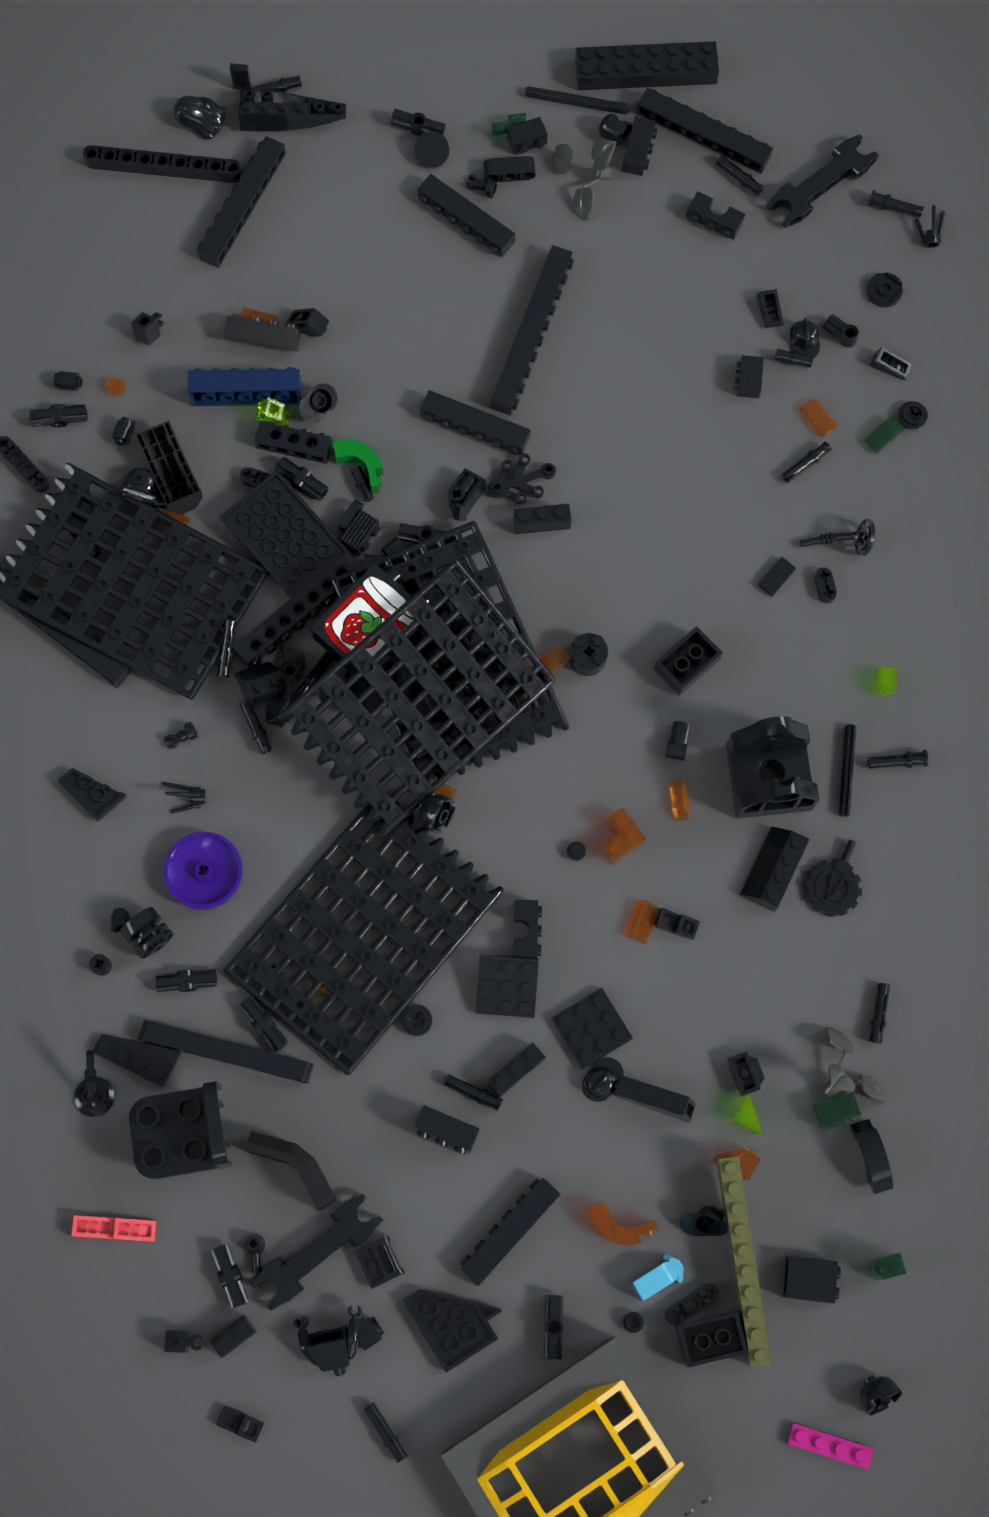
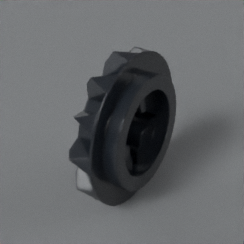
M906 402L899 409L898 419L908 429L923 427L927 421V410L919 402ZM910 412H912L913 415H918L915 417V421L912 419V417H907L910 415Z
M414 1004L408 1006L401 1015L402 1028L412 1036H422L429 1031L432 1025V1015L423 1005ZM419 1012V1019L425 1023H418L416 1028H414V1022L410 1019L415 1018Z

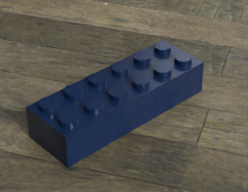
M293 367L286 369L250 368L248 370H240L238 368L230 370L219 368L212 370L194 369L188 370V394L192 406L299 405L302 399V381L300 370Z

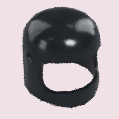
M614 114L606 115L599 125L601 137L606 140L616 141V146H619L632 130V124L619 120L618 116ZM626 126L624 133L619 135L623 127Z

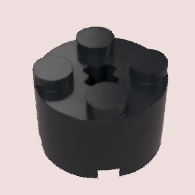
M585 633L577 636L572 642L569 662L572 668L579 674L593 676L604 668L608 657V647L603 637L593 633Z

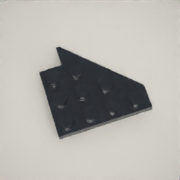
M422 1289L403 1300L445 1372L450 1371L498 1340L488 1320L501 1313L502 1310L500 1308Z

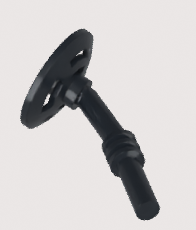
M865 519L855 532L820 534L818 537L799 540L800 547L816 544L825 545V543L829 544V542L832 544L833 541L854 540L857 554L859 556H866L874 543L875 526L872 520Z
M92 1050L86 1051L85 1079L78 1085L74 1100L76 1107L81 1113L89 1117H98L111 1109L115 1093L112 1085L107 1080L97 1077V1071L94 1069V1051ZM95 1082H100L103 1085L99 1088L95 1086ZM83 1088L84 1090L82 1092V1102H80L79 1095L81 1089ZM105 1091H108V1092H109V1099H108L107 1104L105 1105V1104H104V1102H105V1100H106V1092H105ZM87 1105L92 1107L98 1106L99 1111L92 1112L85 1108Z

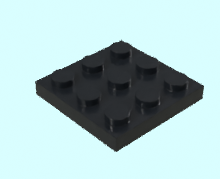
M480 954L475 1014L535 1018L539 958Z
M603 988L551 1018L582 1070L633 1039Z

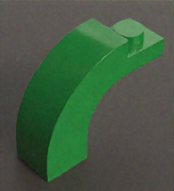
M333 440L337 465L345 463L361 465L368 473L372 494L379 493V486H382L380 475H383V467L377 453L367 444L357 440Z

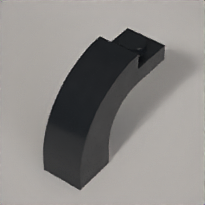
M869 1119L850 1124L851 1132L861 1150L866 1167L867 1181L873 1193L877 1194L893 1189L888 1157L877 1129L873 1128Z

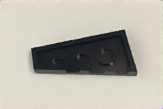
M101 1034L93 1049L94 1054L164 1088L182 1053L178 1050Z

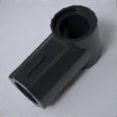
M833 314L827 318L823 325V329L837 337L844 347L850 348L856 344L859 330L855 325H848Z
M682 721L673 722L670 741H668L666 758L685 760L687 751L686 741L690 724Z

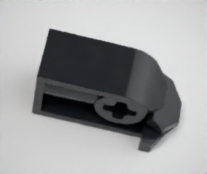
M464 468L450 487L447 495L453 518L459 521L467 519V514L487 489L485 479Z

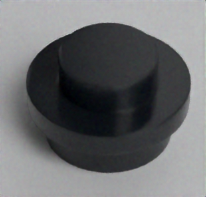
M575 841L568 845L567 855L571 860L579 861L585 857L586 848L583 843Z
M629 1312L623 1319V1326L630 1333L639 1332L644 1324L642 1316L637 1312Z

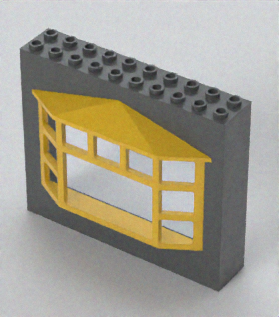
M613 1336L441 1453L442 1459L478 1517H510L506 1508L524 1496L528 1497L539 1517H555L571 1505L575 1507L580 1517H588L580 1505L579 1499L600 1485L614 1504V1508L601 1517H680L682 1515L686 1517L696 1510L694 1507L697 1504L709 1502L713 1498L712 1494L715 1493L713 1487L616 1336ZM619 1391L632 1413L616 1426H612L600 1405ZM595 1410L622 1452L625 1460L548 1513H545L517 1469L515 1462L590 1411ZM637 1419L650 1440L635 1453L630 1454L620 1439L618 1432ZM655 1447L666 1464L667 1469L648 1483L637 1466L636 1460ZM627 1466H630L643 1487L623 1502H619L607 1480ZM506 1468H510L522 1490L502 1502L488 1480Z

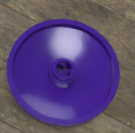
M197 832L185 836L171 848L164 864V879L170 893L184 906L197 910H209L225 904L237 892L243 876L242 860L235 846L225 837L212 832Z

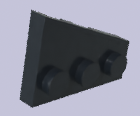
M71 768L58 779V783L97 822L126 798V794L119 793L111 789L110 786L103 785L74 768Z

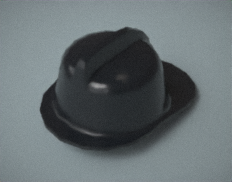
M807 318L796 322L790 329L792 352L798 351L799 354L813 356V359L819 353L818 329Z
M318 384L313 387L300 400L299 413L301 417L309 423L321 421L337 404L338 398L335 389L328 384Z
M608 1057L597 1061L582 1081V1089L585 1096L596 1102L604 1101L610 1097L615 1091L616 1082L624 1074L622 1065L614 1058Z
M704 1206L698 1213L685 1215L680 1220L681 1229L692 1236H722L728 1230L724 1221V1210L713 1206Z

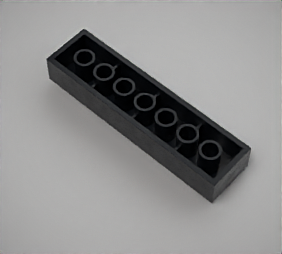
M716 41L576 48L577 91L717 84L719 66Z

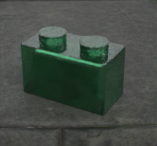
M853 1092L812 1106L820 1129L824 1127L827 1130L838 1127L837 1123L845 1121V1124L857 1121L856 1117L861 1115Z
M901 1253L889 1254L869 1260V1273L875 1280H884L906 1274Z

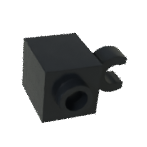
M166 1330L164 1352L187 1353L189 1347L193 1350H201L202 1347L196 1346L194 1341L196 1338H203V1335L195 1334L189 1337L190 1331Z

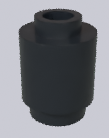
M60 371L54 375V386L59 388V390L78 391L82 387L83 380L78 372Z
M121 417L118 420L111 436L114 439V443L120 446L129 444L135 430V422L132 419Z

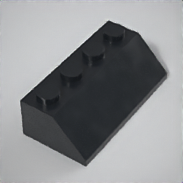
M771 827L740 892V896L775 912L810 839L792 830Z

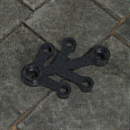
M523 453L519 457V464L512 479L506 482L505 479L508 472L513 469V463L511 460H504L502 462V470L497 480L489 483L488 493L493 498L505 496L522 505L526 502V494L524 492L515 493L508 489L515 487L532 494L535 498H541L544 494L543 487H533L526 483L540 477L547 480L552 479L556 474V468L553 464L546 463L541 469L522 476L525 467L530 463V456ZM522 458H527L528 461H527V462H523L521 459H522ZM509 464L511 467L505 468L504 465ZM551 468L552 471L547 472L545 469ZM499 486L500 490L496 491L494 487ZM540 490L542 493L536 494L535 491ZM523 496L524 500H518V497Z

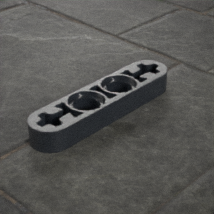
M1 436L0 454L36 492L44 493L49 489V481L46 476L8 436ZM2 443H5V444L8 445V447H9V449H10L9 452H8V450H7L5 447H2V445H1ZM20 454L21 460L13 462V455ZM26 467L33 468L31 474L26 475L23 473ZM37 477V479L40 482H43L44 485H38L34 478Z

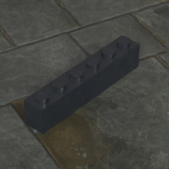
M430 174L417 188L418 199L423 204H428L437 214H442L451 224H456L465 234H470L479 244H484L493 254L503 257L515 243V233L433 174Z
M428 390L420 408V416L424 420L437 422L444 428L455 429L459 434L470 435L477 441L488 442L495 448L506 449L513 455L523 454L530 439L531 430L431 390Z
M544 1178L541 1180L536 1179L529 1186L531 1191L526 1196L523 1193L515 1202L518 1206L513 1211L509 1209L501 1217L504 1221L500 1226L495 1224L488 1232L491 1236L486 1241L482 1239L474 1247L476 1252L471 1257L468 1254L460 1263L463 1266L460 1270L477 1286L485 1280L561 1195Z

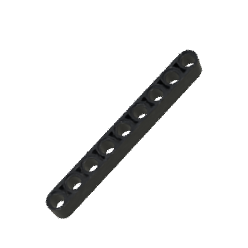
M95 145L86 146L83 150L86 165L91 169L228 183L239 182L242 172L240 163L234 159Z
M143 1020L138 1040L306 1084H309L314 1066L313 1063L148 1020Z

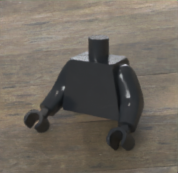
M359 1305L356 1314L352 1313V1306L348 1308V1313L351 1316L348 1329L344 1326L309 1334L308 1330L305 1329L309 1325V1320L306 1316L301 1317L302 1325H300L299 1319L294 1320V1326L299 1328L297 1334L301 1352L313 1365L318 1366L321 1371L333 1370L335 1376H342L346 1373L345 1367L350 1365V1360L355 1357L358 1348L360 1320L357 1317L362 1313V1308Z

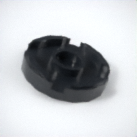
M425 132L415 142L414 152L416 159L427 168L440 167L449 157L450 148L448 141L439 132Z
M885 272V274H875L867 285L869 300L879 307L887 308L894 306L899 302L903 294L901 280L896 275Z

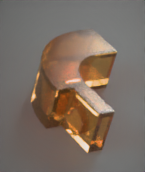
M606 1202L586 1209L590 1223L596 1232L614 1244L624 1246L640 1244V1234L644 1238L655 1234L653 1230L658 1228L656 1221L634 1228L622 1227L612 1219Z

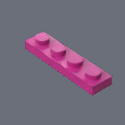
M792 1423L787 1444L867 1470L869 1469L873 1448Z

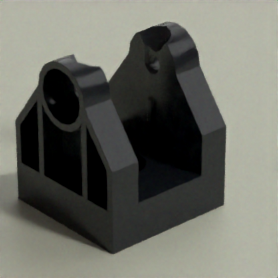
M777 716L762 719L753 725L730 734L726 743V752L736 819L812 811L820 799L817 783L812 782L807 752L810 735L807 724L792 720L791 717ZM767 764L775 766L782 772L780 780L774 778L763 782L759 776L761 769L767 766Z

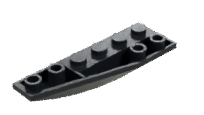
M240 90V131L299 130L329 124L346 118L345 103L279 91Z

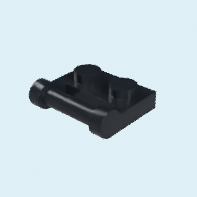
M388 1235L355 1250L371 1289L405 1273L389 1243L391 1240ZM381 1245L393 1270L389 1274H387L376 1249Z

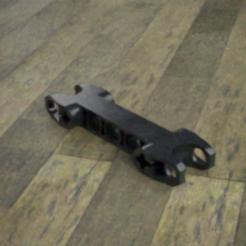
M860 134L847 139L833 150L832 155L835 159L797 187H794L790 182L782 186L769 200L766 208L771 211L783 207L789 211L782 224L785 228L799 223L812 213L814 209L811 205L812 202L849 175L855 180L859 179L878 160L879 154L876 151L867 155L857 152L856 148L859 147L863 139Z
M363 1193L336 1209L330 1215L335 1224L286 1264L280 1256L264 1267L256 1279L250 1283L253 1288L267 1281L273 1282L278 1290L277 1296L267 1306L270 1311L291 1301L301 1293L304 1287L299 1280L347 1241H350L354 1248H356L369 1238L378 1225L383 1222L380 1216L367 1223L358 1220L356 1215L357 1209L367 1199Z

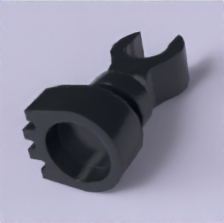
M468 175L469 180L474 182H466L467 188L479 189L481 191L486 190V196L491 199L493 198L497 189V182L489 180L487 183V181H481L475 175Z
M192 722L184 725L186 731L183 732L181 730L179 734L166 735L163 739L164 741L173 739V743L166 747L174 749L181 741H187V738L191 741L198 738Z

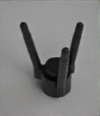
M935 204L932 205V229L927 230L925 235L919 219H916L921 243H925L927 248L938 247L939 243H941L945 211L941 213L937 233Z
M162 782L163 786L189 791H166L165 795L189 797V803H193L192 805L171 810L172 814L200 808V804H205V789Z

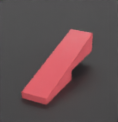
M73 1215L71 1236L154 1242L156 1221Z

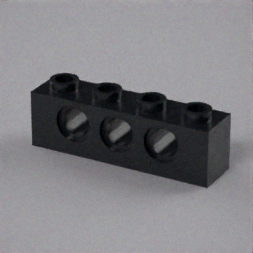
M271 421L259 422L254 440L256 449L323 464L328 463L333 445L332 437L325 433H311L307 429L298 430L289 425H276ZM274 435L280 436L278 439H272ZM292 439L298 440L296 443H290ZM315 443L316 446L308 447V444Z

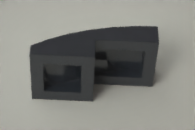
M660 908L654 927L694 940L700 921L683 914L679 915L665 908Z
M224 1405L216 1425L256 1443L264 1422Z

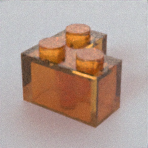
M621 808L607 818L606 825L615 837L603 845L602 851L612 865H614L644 844L645 836L624 808Z

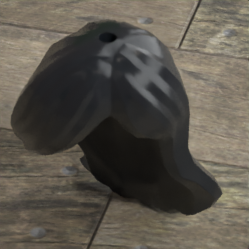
M183 96L175 103L174 116L180 125L195 130L204 139H212L220 132L225 120L226 107H219L208 97Z

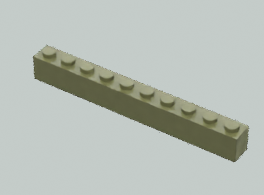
M737 1155L716 1158L740 1319L748 1350L746 1354L747 1364L751 1368L772 1365L740 1159Z

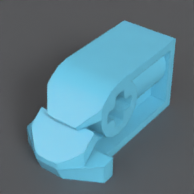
M666 1254L663 1256L665 1262L631 1282L642 1301L676 1280L678 1283L683 1281L684 1267L680 1260Z

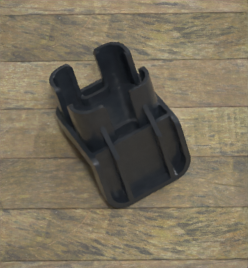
M218 1081L203 1083V1087L143 1097L134 1103L129 1113V1124L134 1163L141 1175L157 1180L232 1166V1161L227 1158L225 1149L230 1148V1144L223 1137L220 1108L224 1107V1103L218 1098L217 1091L222 1089Z

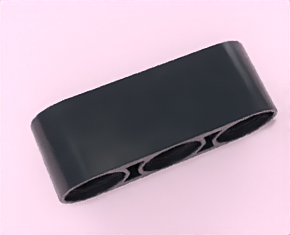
M531 156L491 158L483 162L484 179L487 182L489 180L495 182L531 180L536 176L534 158Z

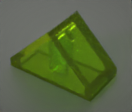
M750 1094L742 1098L731 1123L755 1135H759L763 1131Z

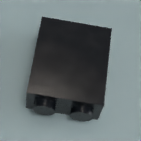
M786 1256L783 1298L835 1304V1300L839 1299V1287H836L837 1279H840L841 1267L838 1266V1261Z

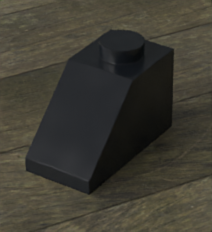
M315 308L293 310L287 323L297 325V329H301V333L317 337L322 336L326 332L329 320Z

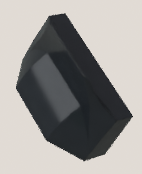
M747 1051L729 1057L730 1071L741 1097L761 1090L760 1085L765 1077L758 1059L749 1056Z

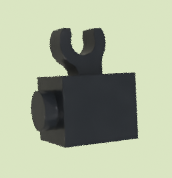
M142 312L133 320L131 325L135 340L148 346L161 335L159 328L163 326L164 322L159 319L162 317V314L155 312L150 316Z

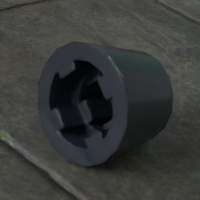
M124 908L114 909L110 915L111 931L120 932L121 928L130 920L129 913Z

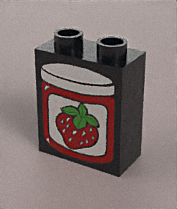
M374 563L310 628L311 637L338 662L412 597L400 587L404 583V579L391 566L388 565L382 570ZM423 596V598L431 606L430 602ZM406 611L394 623L402 631L415 619ZM421 626L417 627L407 636L411 643L424 631ZM378 636L365 649L373 657L386 644ZM391 651L378 664L385 671L397 657ZM350 662L344 666L351 675L357 671ZM363 677L358 680L365 688L370 686Z

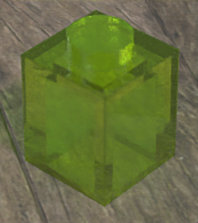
M877 667L874 679V693H879L880 696L885 697L893 695L896 690L898 668Z

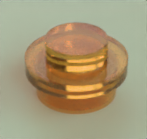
M112 378L107 384V390L113 396L123 394L126 389L124 381L119 378Z

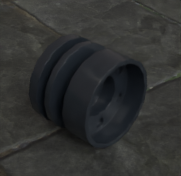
M153 907L144 909L136 914L120 931L128 943L136 941L133 949L135 952L138 951L137 955L141 959H145L161 950L174 935L170 929H167L166 923L158 925L161 917Z

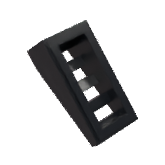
M777 289L759 292L757 298L765 328L784 325ZM772 298V301L765 302V299ZM766 305H774V307L766 308ZM775 311L776 314L768 315L767 312ZM777 317L778 321L769 322V319Z
M881 347L876 351L870 366L906 380L912 364ZM901 366H904L903 371L900 372Z

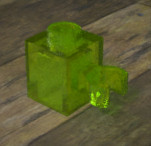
M267 398L258 403L255 420L259 422L271 421L275 424L279 422L281 425H289L290 422L286 421L284 416L289 417L292 413L287 410L283 411V403Z

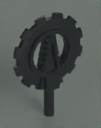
M849 839L841 859H832V862L823 860L818 862V867H812L809 870L808 874L810 876L808 880H804V888H807L805 897L807 902L811 901L814 905L812 908L816 912H825V916L834 917V914L843 916L848 914L847 910L849 908L854 909L857 906L858 902L856 900L858 896L861 897L862 888H859L861 879L858 874H854L852 871L854 868L848 863L856 844L855 841ZM829 875L823 898L819 891V883L823 877ZM844 882H846L847 892L844 898L840 901L831 902Z

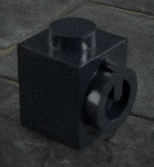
M374 1316L366 1320L364 1317L359 1319L358 1345L361 1344L364 1351L383 1339L381 1335L384 1334V1331Z

